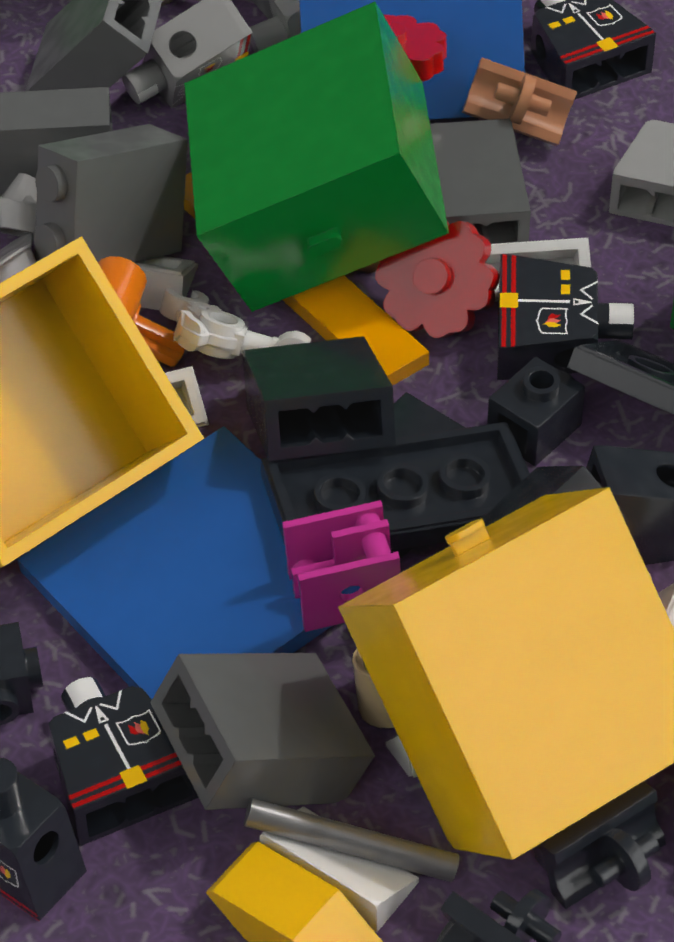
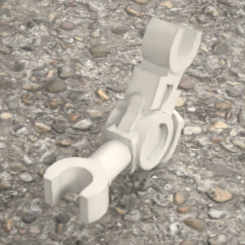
M165 288L160 313L171 320L177 321L173 340L177 341L187 351L198 350L212 357L232 359L239 356L240 353L243 354L242 350L310 343L311 341L309 336L299 331H287L279 337H270L249 331L241 318L222 311L218 306L209 305V297L202 292L192 290L191 298L179 295L172 288Z

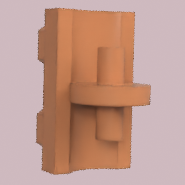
M481 58L462 113L481 120L510 118L513 131L557 146L562 137L563 129L577 91Z

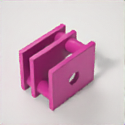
M381 500L282 522L288 575L293 582L295 599L300 598L305 632L345 623L338 608L340 605L401 573L398 551L391 553L389 523L387 519L384 520ZM360 586V589L355 593H341L347 587Z

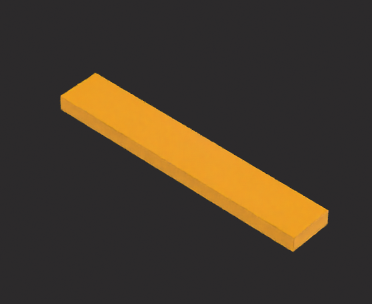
M192 172L186 174L184 209L195 219ZM345 275L283 299L290 308L326 341L364 336L392 385L429 365V351L402 326L398 325L392 317Z

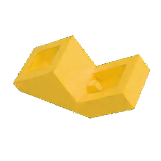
M260 842L251 843L205 892L248 942H383L338 888Z

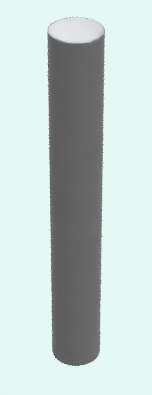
M251 798L245 815V827L452 882L458 869L459 854Z

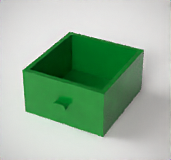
M375 1L184 83L197 237L251 312L449 233L423 82Z

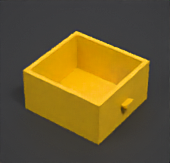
M82 236L0 283L1 568L205 439Z
M610 487L544 495L484 527L485 524L482 518L474 520L445 536L447 543L450 545L448 548L338 607L441 828L454 849L514 860L674 763V628Z

